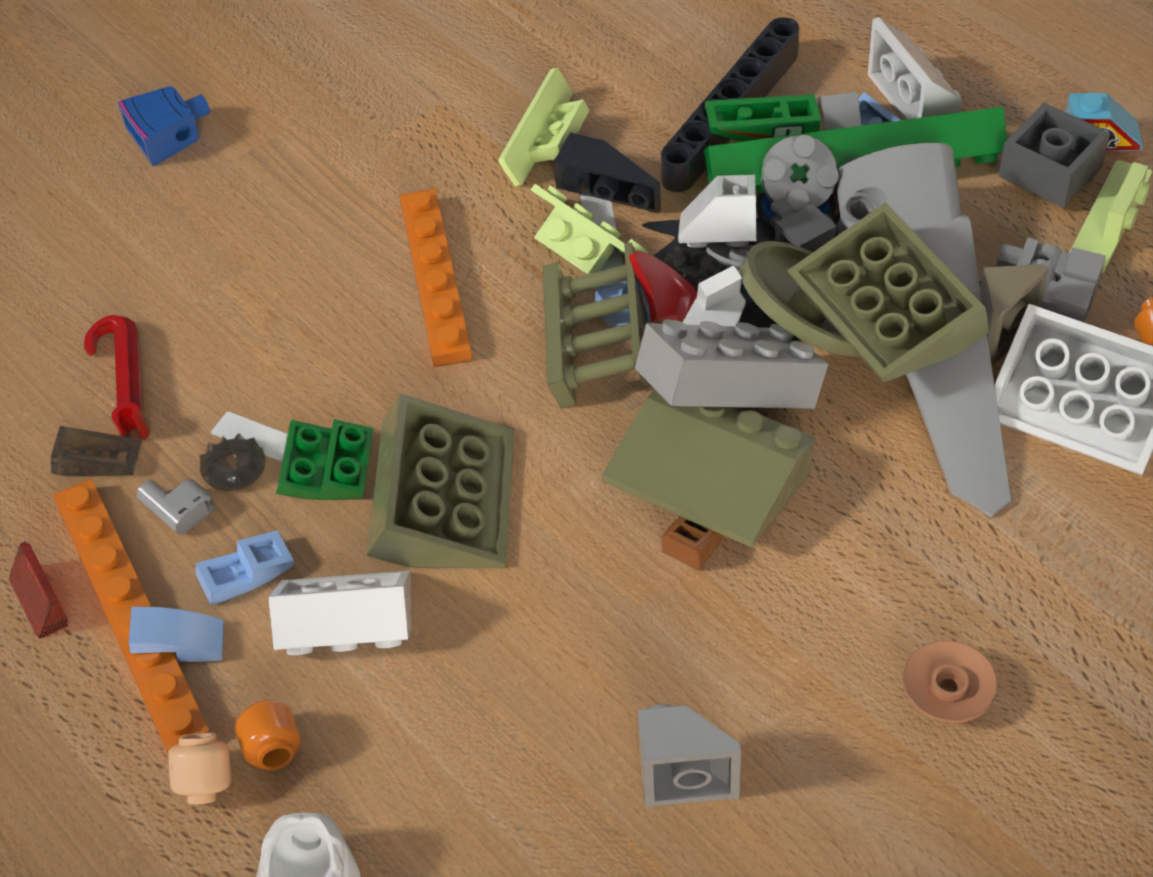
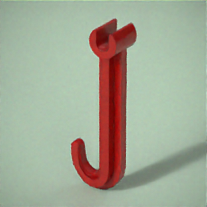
M118 315L105 316L93 324L86 333L84 350L87 355H94L100 337L105 334L114 333L117 407L112 411L111 418L123 442L126 444L130 443L129 433L133 429H138L142 439L146 440L150 429L143 416L139 332L135 323L128 317Z

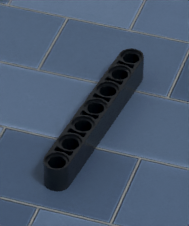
M779 17L772 20L661 151V181L665 189L672 192H683L691 188L706 170L704 149L708 146L727 144L731 140L710 132L705 108L706 101L766 97L796 61L800 31L797 21L787 17Z

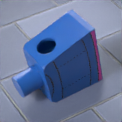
M171 86L117 102L126 130L152 166L159 164L198 141L200 136L195 120L210 114L209 105L202 94L184 101L177 90Z

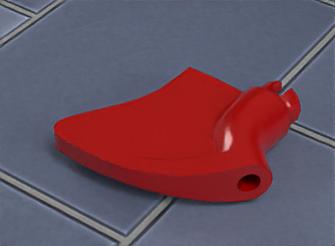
M638 250L630 254L629 261L648 301L651 323L663 324L665 320L683 322L697 298L695 289L674 269L656 257Z

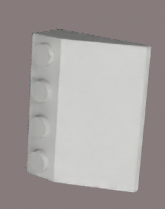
M1028 304L994 385L1000 424L1143 476L1153 454V346Z

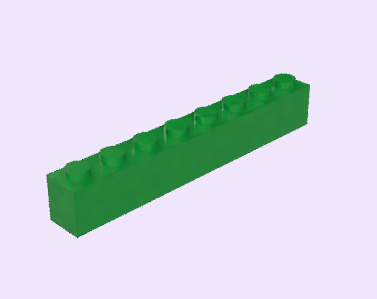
M1003 107L714 145L704 149L708 185L717 176L755 175L757 194H763L765 192L761 185L764 157L772 146L787 137L808 135L821 141L833 154L838 170L841 166L873 152L919 143H943L951 146L955 167L961 166V160L974 158L975 165L997 162V155L1003 153L1004 143L1007 141L1004 109ZM793 164L791 166L793 174L790 176L791 181L800 180L804 184L807 181L805 175L808 172L805 166L798 167L796 164Z

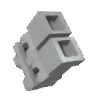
M1028 237L1024 248L1007 244L1002 245L996 267L1041 264L1046 266L1049 270L1041 308L1084 323L1086 322L1100 283L1106 255L1072 248L1071 253L1061 251L1058 247L1051 244L1038 245L1039 240Z

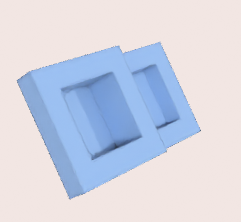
M278 530L238 540L237 552L196 563L195 575L210 605H214L240 596L271 581L291 568L294 560Z
M131 607L130 653L176 652L177 662L223 660L224 621L222 619L181 609Z

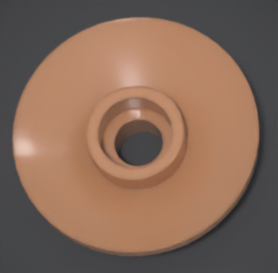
M936 641L922 646L910 656L903 673V686L910 702L924 715L941 722L962 723L973 720L988 710L996 695L997 677L989 660L975 648L956 641ZM944 686L952 687L955 690V692H948L941 688Z

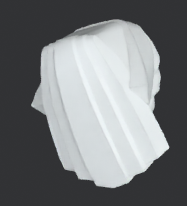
M294 813L278 818L262 841L256 877H361L345 838L331 818L317 813Z

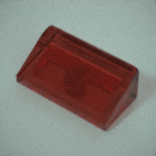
M26 541L21 543L10 572L9 581L36 636L40 639L67 627L69 621L30 543L27 544Z

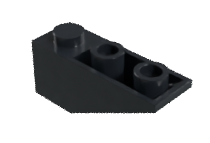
M570 132L554 160L557 189L656 213L660 212L661 197L660 182L606 141Z

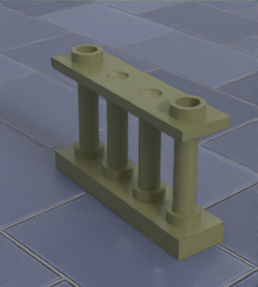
M632 242L624 244L626 265L571 279L570 276H564L558 262L543 266L547 385L560 409L576 405L575 388H579L580 383L635 369L648 319L646 295L629 261V255L635 252ZM627 281V294L577 307L571 305V299H574L577 293ZM629 310L630 323L577 337H574L572 334V328L577 327L578 322ZM632 340L631 354L576 367L574 364V358L579 356V352ZM638 372L645 388L651 387V385L646 381V379Z

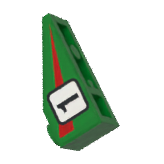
M815 94L705 102L710 132L739 142L818 132L820 130L821 118Z

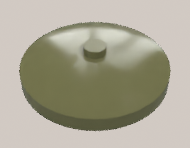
M766 241L754 245L741 264L740 275L747 292L755 303L777 324L805 342L831 353L849 357H861L788 275L787 270L813 252L796 245L776 241Z

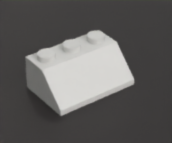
M880 17L873 19L868 76L901 118L907 120L959 113L962 109L960 94L951 88L943 78L941 71L935 68L926 58L922 48L917 47L907 34Z
M410 570L282 580L269 596L274 650L286 649L288 655H303L313 652V647L331 646V651L342 652L358 648L357 643L375 642V647L391 648L401 645L402 640L409 638L412 630Z

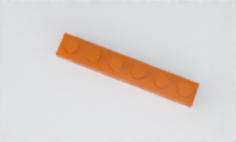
M436 188L400 194L401 208L433 367L471 361L470 343Z

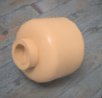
M194 733L180 736L179 744L171 747L168 751L171 790L175 794L187 796L189 804L216 801V793L230 786L231 765L229 747L225 742L217 740L216 733Z

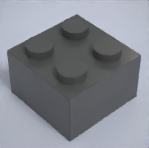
M1043 103L1004 143L999 177L1064 208L1103 166L1110 133Z

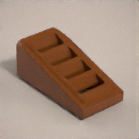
M679 516L662 535V552L699 571L725 536ZM696 524L708 531L705 533L693 526ZM689 534L699 540L695 542L687 538L686 535Z

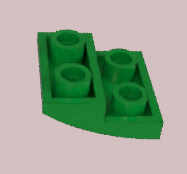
M337 419L333 420L331 428L290 420L276 494L316 500L362 498L374 428Z

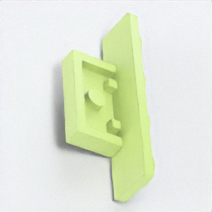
M558 68L550 69L499 157L500 165L514 186L523 185L535 163L548 160L554 161L570 132L577 134L580 131L590 111L584 100L569 102L573 92Z
M1117 160L1114 163L1072 248L1106 255L1102 273L1105 272L1125 229H1132L1139 208H1136L1137 205L1143 206L1151 186L1148 182L1152 175V170L1148 169L1146 165L1136 162L1131 164L1121 160Z
M533 185L531 191L554 208L534 238L587 275L599 272L615 249L625 255V243L618 239L621 236L619 231L604 221L600 226L596 225L591 221L594 215L577 203L573 208L566 205L565 202L568 198L552 186H549L545 191L538 185ZM632 239L629 240L628 243L632 242L635 251L649 253Z

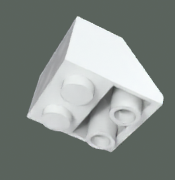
M755 175L717 176L681 213L678 234L679 243H687V246L693 248L707 247L710 242H726L728 246L740 247L747 245L749 241H756Z

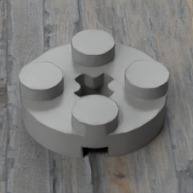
M808 135L791 136L779 141L766 153L762 163L761 185L766 196L772 203L781 198L786 199L794 211H799L810 204H814L816 207L823 204L832 194L839 178L836 161L831 151L821 141ZM793 164H796L798 167L805 166L808 172L805 174L807 181L804 184L800 180L791 181L790 176L793 174L791 166Z

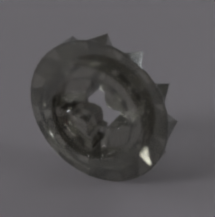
M675 246L673 253L665 254L664 263L688 281L696 292H698L699 283L724 271V264L709 255L706 251L707 247L693 248L687 246V248ZM686 261L688 263L691 262L693 265L700 263V270L694 266L686 267Z
M240 433L234 439H227L222 435L219 443H208L207 452L199 456V470L204 481L211 487L224 491H233L249 486L260 477L266 464L263 448L257 444L255 438L245 439ZM228 455H234L236 458L237 469L233 470L232 465H229L226 457Z

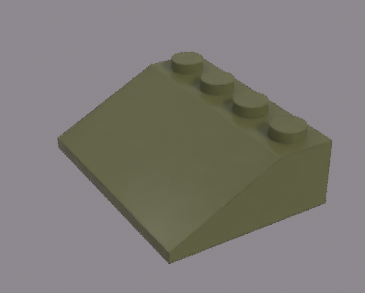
M886 202L787 270L792 280L883 383L956 356L989 333L985 306Z
M654 389L646 398L602 474L601 481L752 548L809 476L816 438L743 407L671 406Z
M400 393L382 421L367 556L404 567L503 568L506 565L514 429Z

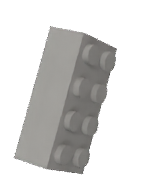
M665 320L663 324L646 323L635 369L671 406L815 409L828 363L814 352V347L802 342L779 324H772L770 328H760L748 323H736L735 326H721L714 322L702 321L700 325H686L677 320Z

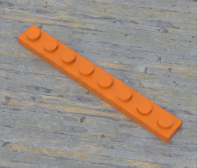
M92 478L52 494L167 753L171 747L179 744L180 736L194 733H210L173 652L130 653L131 607H151Z

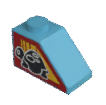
M1069 93L1066 113L1109 132L1110 136L1106 151L1142 150L1143 144L1137 119L1107 93Z

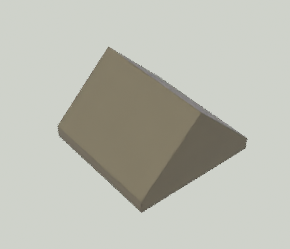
M1041 264L984 267L980 293L988 320L989 333L987 338L992 366L1009 351L1028 304L1041 308L1049 270L1046 266Z

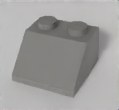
M657 704L649 709L638 710L639 750L645 807L740 798L741 747L738 741L686 705L671 706L669 704Z

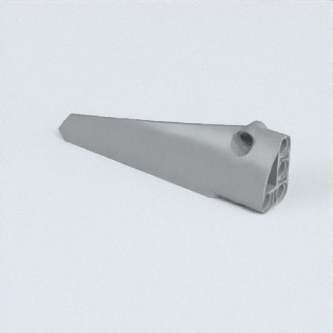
M919 143L897 146L873 152L838 168L839 178L836 183L840 208V218L836 229L838 235L886 202L982 303L971 222L968 216L962 215L954 154L951 146L943 143ZM986 334L956 356L906 375L950 493L992 517L1010 503L1011 495Z

